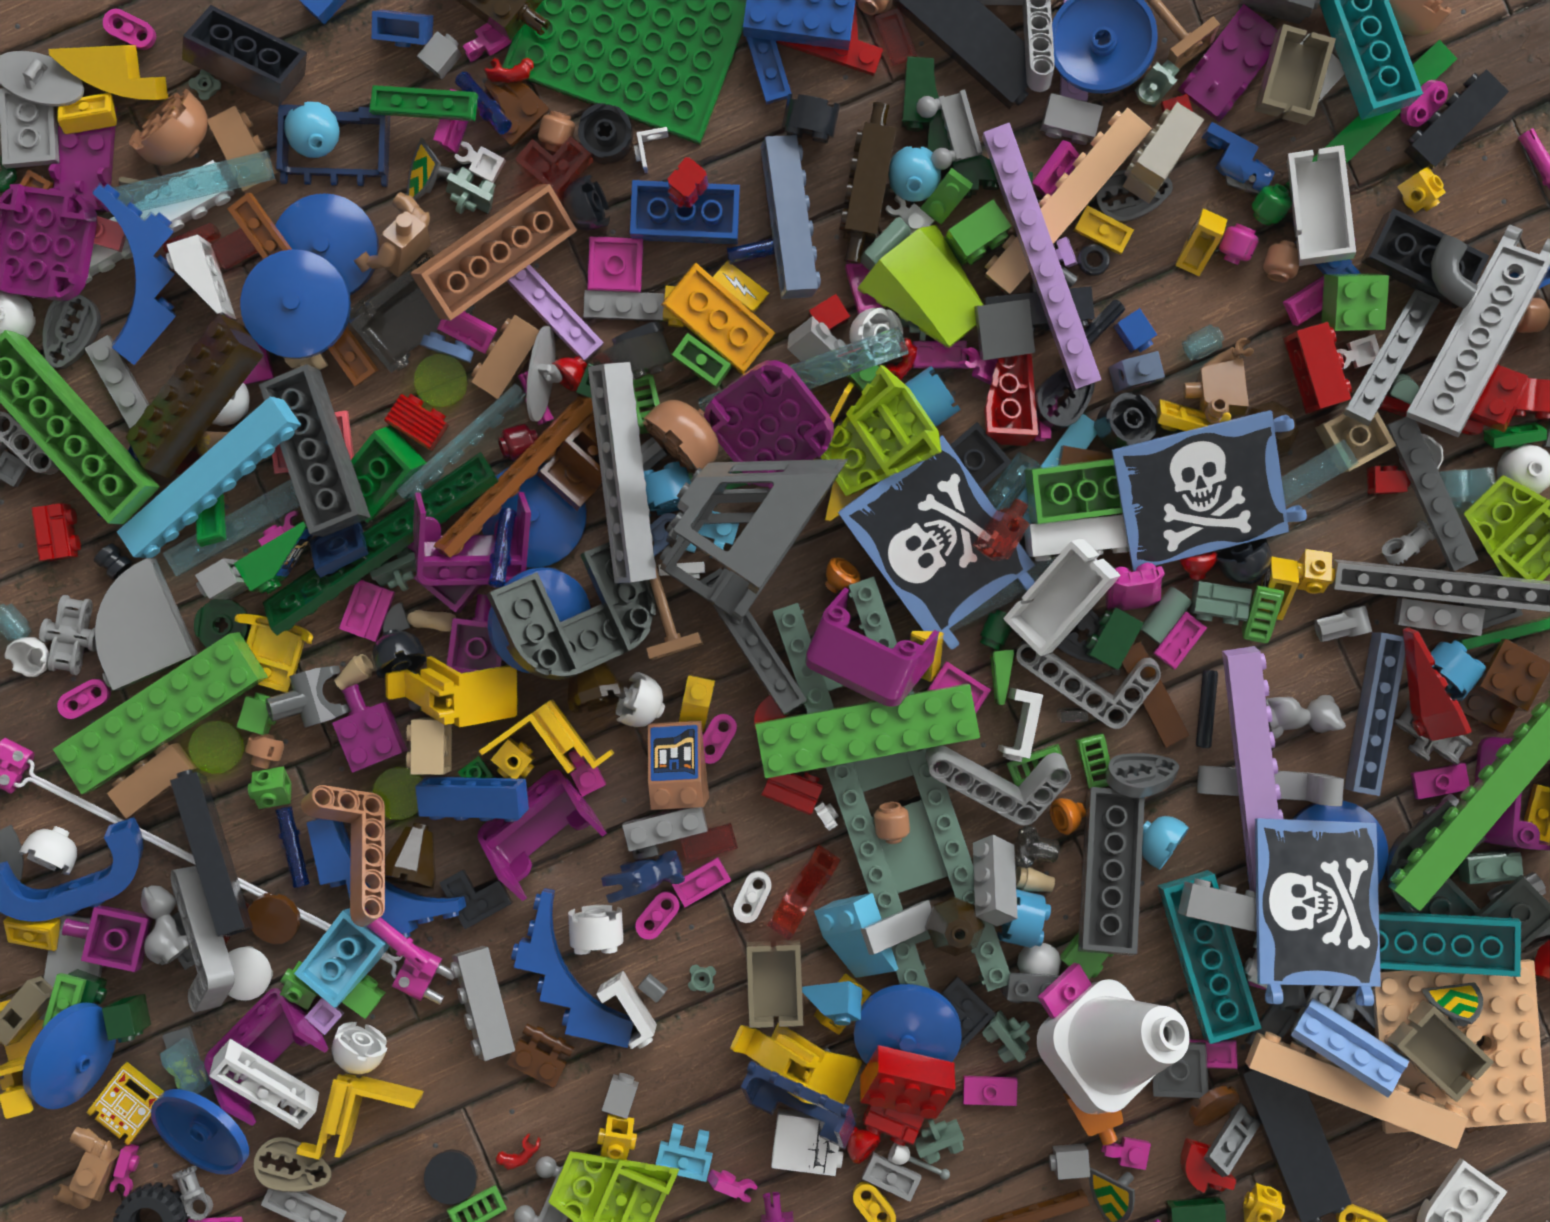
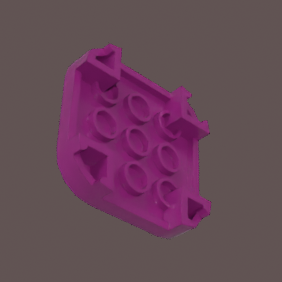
M11 184L10 189L6 190L0 197V290L13 295L55 301H69L78 296L84 289L89 274L97 227V213L94 205L87 198L67 190L57 191L26 187L21 184Z
M767 360L757 364L717 393L705 407L704 418L712 426L719 444L734 462L813 460L823 455L834 435L833 422L823 406L797 373L787 364L777 360ZM784 470L742 471V472H743V473H770V472H783ZM753 483L760 487L773 488L772 483Z

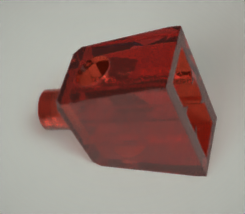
M1015 499L1009 509L997 510L972 546L993 561L1009 559L1029 526V522L1022 518L1029 506L1023 501Z

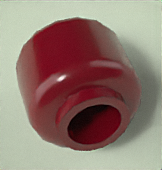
M518 424L502 430L501 437L498 438V444L503 457H508L511 461L515 462L534 443L538 435L535 429L530 430L526 424Z

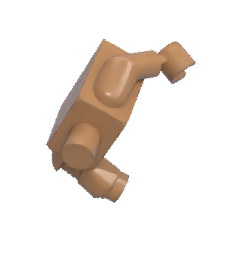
M400 192L394 198L392 205L402 214H399L396 220L381 234L378 255L369 256L365 251L360 257L353 260L361 272H365L369 268H386L399 277L431 246L427 228L430 222L429 212L425 213L411 195L408 196Z
M1240 338L1236 342L1235 348L1231 347L1205 363L1200 368L1197 382L1184 383V398H1199L1200 409L1202 412H1205L1206 419L1210 423H1219L1222 415L1226 412L1231 415L1244 416L1249 403L1243 358L1239 359L1241 354L1249 357L1254 352L1252 348H1247L1243 351V347L1251 342L1247 338Z
M76 1127L71 1135L70 1142L86 1152L69 1187L59 1184V1187H61L57 1196H53V1199L70 1204L78 1209H85L91 1204L92 1199L102 1200L115 1171L120 1151L112 1148L110 1140L104 1141L89 1128L82 1129Z

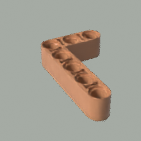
M319 785L304 796L301 801V808L310 817L351 823L350 916L353 923L357 926L366 927L380 918L385 910L384 801L379 795L374 793ZM365 908L369 910L370 915L366 912Z

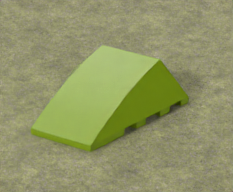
M937 225L918 228L879 259L857 289L861 293H867L875 298L876 302L886 308L887 306L894 310L905 321H911L919 326V330L947 348H950L977 326L975 306L983 305Z
M883 365L876 371L877 375L872 382L861 392L862 396L855 406L850 407L846 413L847 417L842 424L835 428L832 441L828 449L821 456L822 460L848 459L836 479L845 496H850L942 452L939 431L910 388Z
M1502 475L1463 514L1503 577L1543 581L1550 574V500Z
M570 1151L548 1202L574 1222H655L666 1194L669 1195L679 1168Z

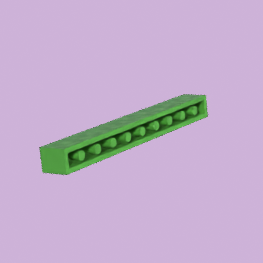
M1550 696L1544 703L1540 702L1534 707L1531 712L1533 716L1526 724L1522 723L1514 731L1513 735L1515 737L1509 744H1504L1497 751V758L1491 766L1488 764L1478 774L1480 779L1474 786L1470 785L1462 792L1460 796L1462 800L1457 806H1452L1443 815L1444 821L1438 828L1434 827L1428 832L1425 837L1427 841L1424 845L1413 850L1408 857L1409 862L1403 869H1398L1391 876V883L1388 887L1413 908L1419 911L1422 910L1550 759Z

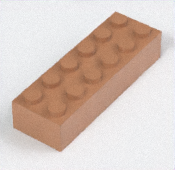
M537 184L410 274L439 319L451 321L575 233L577 229L551 185Z

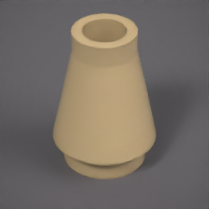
M364 654L354 656L340 675L334 679L336 685L341 690H344L371 677L372 672L375 671L372 661Z
M1027 865L1017 867L1015 871L1016 888L1022 891L1049 893L1053 891L1055 885L1054 877L1041 873Z

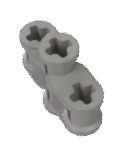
M62 595L58 604L56 623L47 618L43 620L39 639L45 643L52 641L47 663L48 670L55 671L59 669L70 671L72 675H78L82 667L85 647L90 651L97 650L95 627L88 629L93 608L92 600L85 599L81 601L71 599L68 595Z
M1410 700L1406 702L1407 707L1400 718L1395 719L1393 722L1400 729L1417 739L1413 745H1409L1408 749L1426 761L1430 760L1431 757L1429 755L1434 750L1444 759L1459 765V758L1467 746L1471 747L1473 742L1464 735L1435 741L1419 736L1412 725L1414 718L1411 714Z

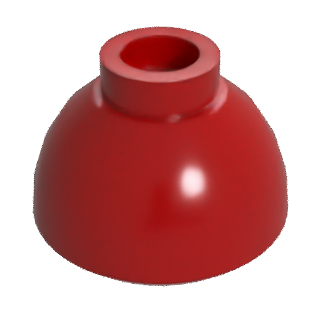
M579 356L560 358L552 364L557 367L563 376L560 383L570 391H577L587 368L586 362Z
M1215 551L1180 559V563L1184 570L1189 573L1191 579L1200 580L1204 579L1206 573L1214 566L1217 554Z
M854 1127L847 1143L848 1155L852 1162L859 1164L867 1159L878 1147L880 1136L866 1129L859 1130L857 1127Z

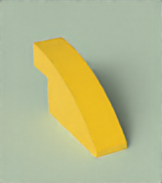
M136 45L48 49L49 55L67 71L103 91L134 99H168L166 77L140 78Z

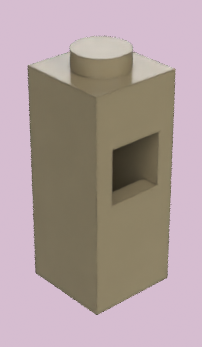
M42 976L27 980L0 1012L1 1044L8 1046L20 1042L47 1010L53 987Z

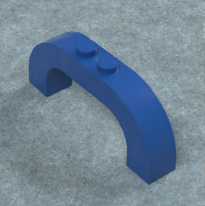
M132 817L108 826L104 839L113 856V863L109 867L49 889L27 887L15 877L7 861L0 863V912L11 918L23 921H46L63 915H74L80 909L89 906L91 908L97 907L106 900L121 893L133 880L143 853V838L135 818Z

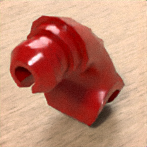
M493 58L490 61L493 69L485 68L484 71L486 77L491 82H518L529 78L530 71L534 68V63L531 59L524 58L520 64L515 65L511 69H505L501 67L498 59Z
M903 338L899 341L902 361L897 365L890 363L885 366L900 381L912 369L917 356V347L908 338Z
M530 1133L526 1134L522 1141L524 1150L520 1154L499 1152L495 1160L496 1163L504 1166L507 1170L524 1165L539 1149L541 1138L538 1137L536 1144L532 1145L528 1141Z

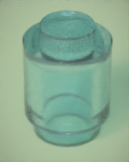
M1209 324L1187 336V340L1182 342V346L1190 360L1196 358L1200 360L1221 349L1224 336L1218 327L1214 328Z
M1 604L0 632L7 640L12 641L27 637L32 631L28 620L13 604L7 606Z

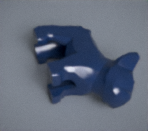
M674 850L660 855L656 861L646 859L626 862L620 866V873L607 874L601 878L603 887L617 884L623 886L622 890L606 895L609 903L652 890L660 885L662 881H667L671 884H680L685 881V877L682 875L683 869L679 856Z

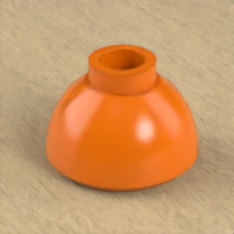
M838 557L830 559L826 568L827 581L825 583L830 591L838 593L844 588L849 589V585L861 581L858 570L850 562Z
M1055 799L1050 806L1051 820L1056 829L1064 835L1073 833L1086 815L1083 804L1080 802L1075 803L1070 799Z

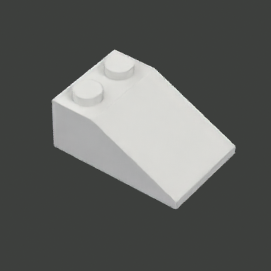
M199 235L167 244L169 253L166 254V258L171 269H175L217 314L220 313L236 321L213 245Z

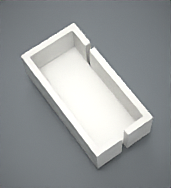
M1344 145L1319 149L1316 162H1312L1313 150L1288 153L1287 168L1295 237H1297L1296 246L1298 249L1299 266L1354 259L1356 254Z
M1083 538L1071 541L1023 595V600L1018 601L1003 618L1040 656L1053 652L1121 576L1104 559L1097 560L1099 554Z

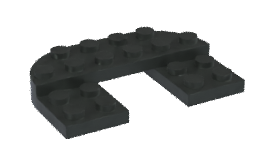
M610 542L580 555L602 604L560 622L537 572L487 594L510 644L506 646L509 653L528 672L546 679L570 678L630 651L638 646L651 629L649 628L652 618L656 614V600L650 580L615 583Z
M1447 798L1407 833L1403 831L1395 840L1388 854L1386 867L1389 885L1391 883V876L1398 869H1403L1407 865L1411 852L1416 848H1421L1427 841L1425 837L1428 832L1434 827L1438 828L1444 821L1443 815L1450 807L1454 806ZM1483 837V838L1479 841V843L1473 848V850H1474L1479 844H1481L1486 838ZM1522 875L1481 910L1450 878L1445 881L1421 911L1413 908L1391 890L1400 906L1408 913L1520 919L1521 950L1550 926V903Z

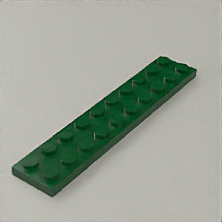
M482 452L421 493L426 517L435 518L439 524H443L450 516L460 509L467 508L473 500L499 482ZM415 497L364 532L369 554L339 568L335 573L327 574L321 578L313 567L262 602L270 629L277 636L284 631L290 630L302 618L312 615L318 607L327 601L335 599L344 589L350 585L357 584L363 576L372 570L380 568L386 560L400 554L408 545L414 542L413 519Z

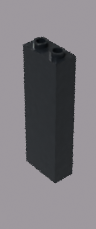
M979 0L892 1V4L1009 110L1014 104L1020 106L1028 97L1029 93L1026 92L1029 86L1026 77L1025 42Z
M192 769L177 773V778L170 780L217 936L230 937L253 929L207 777L199 772H193Z
M1248 1065L1237 1068L1255 1116L1260 1122L1261 1131L1295 1216L1300 1222H1317L1323 1215L1344 1211L1345 1207L1352 1203L1307 1090L1253 1070Z

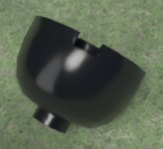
M586 175L571 182L566 187L562 197L563 207L574 226L584 231L602 228L610 222V216L605 218L604 209H609L605 194L597 181L593 183L590 181L591 175Z
M1266 538L1219 549L1216 553L1218 565L1224 576L1234 582L1246 584L1258 582L1261 576L1269 569L1272 559L1271 550Z
M396 629L389 630L382 635L383 637L374 645L371 655L372 665L377 676L384 679L386 673L406 668L409 671H415L427 661L426 652L420 640L414 634Z

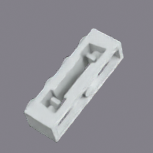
M229 1039L214 1056L209 1077L299 1130L316 1112L319 1097L317 1090L235 1041ZM230 1070L235 1073L233 1080L238 1081L240 1076V1079L243 1081L238 1084L225 1076V1074ZM287 1105L290 1106V1114L282 1110Z

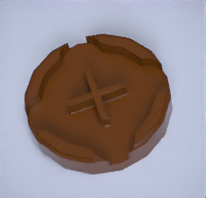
M264 893L258 896L248 908L253 926L252 931L263 941L272 944H283L291 940L300 929L299 918L301 916L299 909L293 901L284 895Z
M1227 1086L1217 1087L1199 1099L1201 1104L1197 1108L1195 1105L1191 1106L1189 1117L1196 1126L1213 1123L1235 1107L1239 1101V1095L1232 1086H1229V1088Z

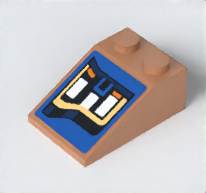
M701 721L648 724V787L651 810L704 807L708 801L709 791Z

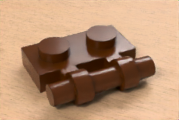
M527 1023L522 1033L532 1038L529 1043L522 1039L518 1040L515 1051L512 1052L507 1065L554 1088L567 1063L558 1058L561 1052L570 1057L574 1047L565 1043L566 1040L560 1036L556 1038L544 1032V1028L540 1026L536 1028ZM540 1041L553 1048L551 1054L536 1047L538 1042Z

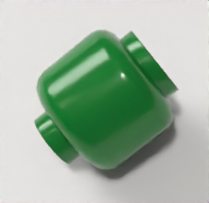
M1281 184L1263 187L1251 205L1255 219L1265 225L1280 223L1292 206V200L1288 195L1289 190Z

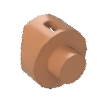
M253 732L248 738L245 752L253 755L250 764L268 769L271 760H281L284 744L283 741L276 740L273 735H261Z

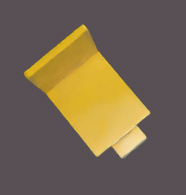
M429 656L427 657V669H421V675L414 674L408 669L389 672L385 675L386 697L388 699L406 697L421 706V711L444 725L455 724L458 727H464L517 716V669L510 665L460 673L434 657Z
M553 699L479 750L481 755L490 752L531 722L567 773L576 768L567 753L572 747L576 749L581 757L584 756L593 769L614 754L611 749L596 760Z
M10 1000L0 1002V1012ZM38 1019L20 1042L5 1046L8 1062L0 1066V1076L4 1075V1078L0 1079L2 1090L6 1091L0 1094V1102L6 1119L33 1111L31 1099L26 1094L23 1086V1069L28 1052L34 1040L43 1029L44 1020Z
M779 1022L771 1037L757 1028L741 1025L730 1047L734 1052L746 1054L758 1062L759 1066L772 1072L775 1071L796 1083L799 1082L815 1092L825 1094L828 1098L841 1104L845 1103L863 1062L859 1058L826 1052L786 1026L779 1027ZM793 1095L803 1103L813 1104L798 1096Z
M347 1073L345 1075L338 1074L337 1080L333 1079L317 1145L302 1142L297 1148L296 1154L319 1160L325 1153L328 1139H331L332 1135L338 1134L340 1137L335 1157L340 1158L351 1144L363 1096L408 1108H415L422 1098L424 1091L365 1076L357 1078L355 1075Z

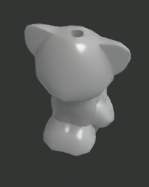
M1330 695L1319 696L1310 702L1307 709L1302 708L1299 702L1289 696L1266 699V706H1270L1272 712V722H1268L1269 732H1273L1274 739L1279 738L1284 730L1298 729L1307 724L1315 732L1320 733L1329 730H1341L1346 727L1341 718L1340 709L1335 704L1334 698Z
M151 885L148 888L144 887L140 900L146 915L155 919L156 922L154 929L145 940L144 950L149 960L156 964L164 965L172 962L189 949L190 946L187 936L180 935L175 920L170 915V912L175 907L176 898L163 887Z

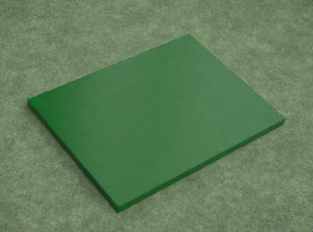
M543 0L535 11L550 21L549 28L546 30L542 27L545 33L539 35L528 25L524 24L513 37L502 68L511 69L515 65L520 64L522 59L529 58L533 61L534 68L530 71L529 78L525 79L526 81L591 105L599 103L615 105L621 108L631 120L655 129L667 127L669 134L701 145L743 33L746 0Z

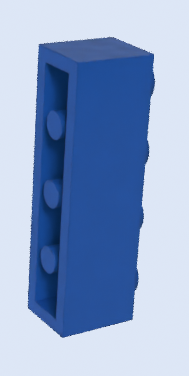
M425 777L415 786L419 816L429 817L432 820L454 817L455 820L479 818L481 821H489L499 818L507 822L519 820L529 810L526 779Z

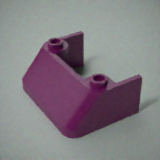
M518 492L516 516L500 518L495 523L494 535L471 536L464 544L463 550L451 558L440 554L433 547L442 537L441 527L435 518L426 517L421 493H415L413 537L418 580L422 584L429 586L506 584L514 576L526 571L531 511L524 492Z
M844 588L824 611L806 652L805 663L809 669L888 707L897 706L902 703L933 663L939 631L934 630L923 645L904 640L898 642L893 649L888 648L847 628L850 622V614L846 610L849 589Z
M1486 737L1480 741L1477 750L1475 783L1480 779L1478 777L1480 771L1488 764L1491 766L1497 758V751L1504 744H1509L1513 738ZM1522 792L1485 834L1484 837L1486 839L1483 841L1485 843L1524 849L1550 851V843L1539 841L1540 832L1535 824L1519 821Z
M559 770L549 771L527 789L529 810L519 820L507 822L504 819L494 818L483 824L477 835L497 878L522 901L527 899L519 881L530 873L532 862L529 855L566 825L570 824L575 830H582L591 825L602 837L607 834L592 808Z
M273 988L207 1053L204 1066L209 1076L214 1056L229 1039L271 1064L294 1041L302 1047L311 1044L324 1053L329 1048L321 1032L305 1019L307 1014L296 1003L290 1002L287 998L281 996L280 989ZM229 1070L225 1076L233 1080L235 1073ZM239 1076L238 1081H233L240 1084L243 1080ZM209 1077L221 1109L253 1126L256 1121L249 1106L252 1101Z

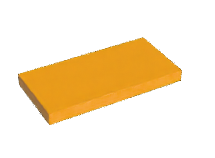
M697 263L691 266L661 304L719 356L729 362L740 374H744L775 334L771 328Z

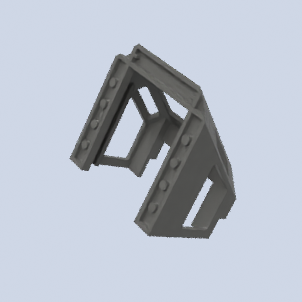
M848 459L711 462L703 469L699 467L691 478V483L688 484L686 482L677 495L680 498L677 508L682 510L683 513L679 512L666 529V532L669 533L666 542L673 547L668 545L659 559L663 562L660 569L738 622H741L829 492ZM784 470L783 472L732 473L733 471ZM730 483L773 484L771 489H726L727 484ZM762 502L756 512L712 513L715 506L719 503ZM748 523L729 551H724L700 535L698 532L704 524ZM690 543L725 566V569L712 587H707L677 566L676 563Z

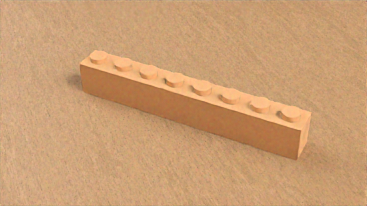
M1128 107L1123 113L1118 110L1108 122L1111 126L1105 134L1100 131L1090 143L1093 146L1091 151L1087 155L1082 152L1072 164L1076 167L1070 175L1066 173L1062 175L1055 184L1058 188L1052 196L1047 193L1039 202L1053 244L1152 129ZM1013 234L1002 246L1005 249L1003 254L999 258L994 255L985 266L988 270L985 277L1006 295H1010L1030 272L1018 237H1015Z
M1267 1031L1265 1035L1256 1033L1245 1061L1249 1068L1457 1149L1469 1119L1461 1112V1107L1450 1102H1446L1445 1105L1437 1103L1434 1096L1425 1092H1420L1419 1095L1409 1092L1410 1088L1397 1082L1393 1092L1387 1098L1319 1053L1314 1055L1307 1052V1047L1293 1041L1290 1045L1281 1042V1037Z

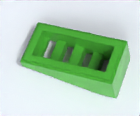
M653 373L633 378V388L650 385V389L637 392L634 389L640 434L648 433L643 424L645 421L643 418L651 411L640 412V409L656 407L660 404ZM653 396L652 399L637 402L639 398Z
M1257 586L1249 606L1248 619L1243 621L1242 636L1244 639L1269 643L1283 600V590ZM1261 598L1269 599V600H1274V601H1273V603H1271V602H1266V601H1261Z
M1012 649L991 651L990 653L994 701L998 705H1004L1006 701L1014 657V650Z
M1100 732L1075 739L1088 789L1090 787L1102 788L1109 786L1106 778L1094 782L1092 779L1093 776L1106 773L1110 762L1104 734ZM1098 743L1099 748L1086 751L1085 746ZM1101 753L1102 758L1088 761V756ZM1104 764L1102 769L1090 770V766Z
M1059 744L1033 752L1030 758L1023 757L1022 762L1014 760L1007 762L1014 785L1019 787L1031 773L1028 762L1032 761L1034 768H1036L1039 764V758H1044L1051 753H1059L1063 756ZM1021 764L1026 775V778L1023 779L1021 778L1020 772L1017 767Z
M493 1185L446 1210L452 1222H461L457 1213L460 1210L463 1211L468 1222H485L507 1210V1207L496 1185ZM490 1194L492 1195L497 1206V1208L493 1210L486 1197ZM479 1200H482L487 1210L484 1214H482L477 1204ZM470 1205L473 1206L477 1215L474 1219H472L467 1209Z

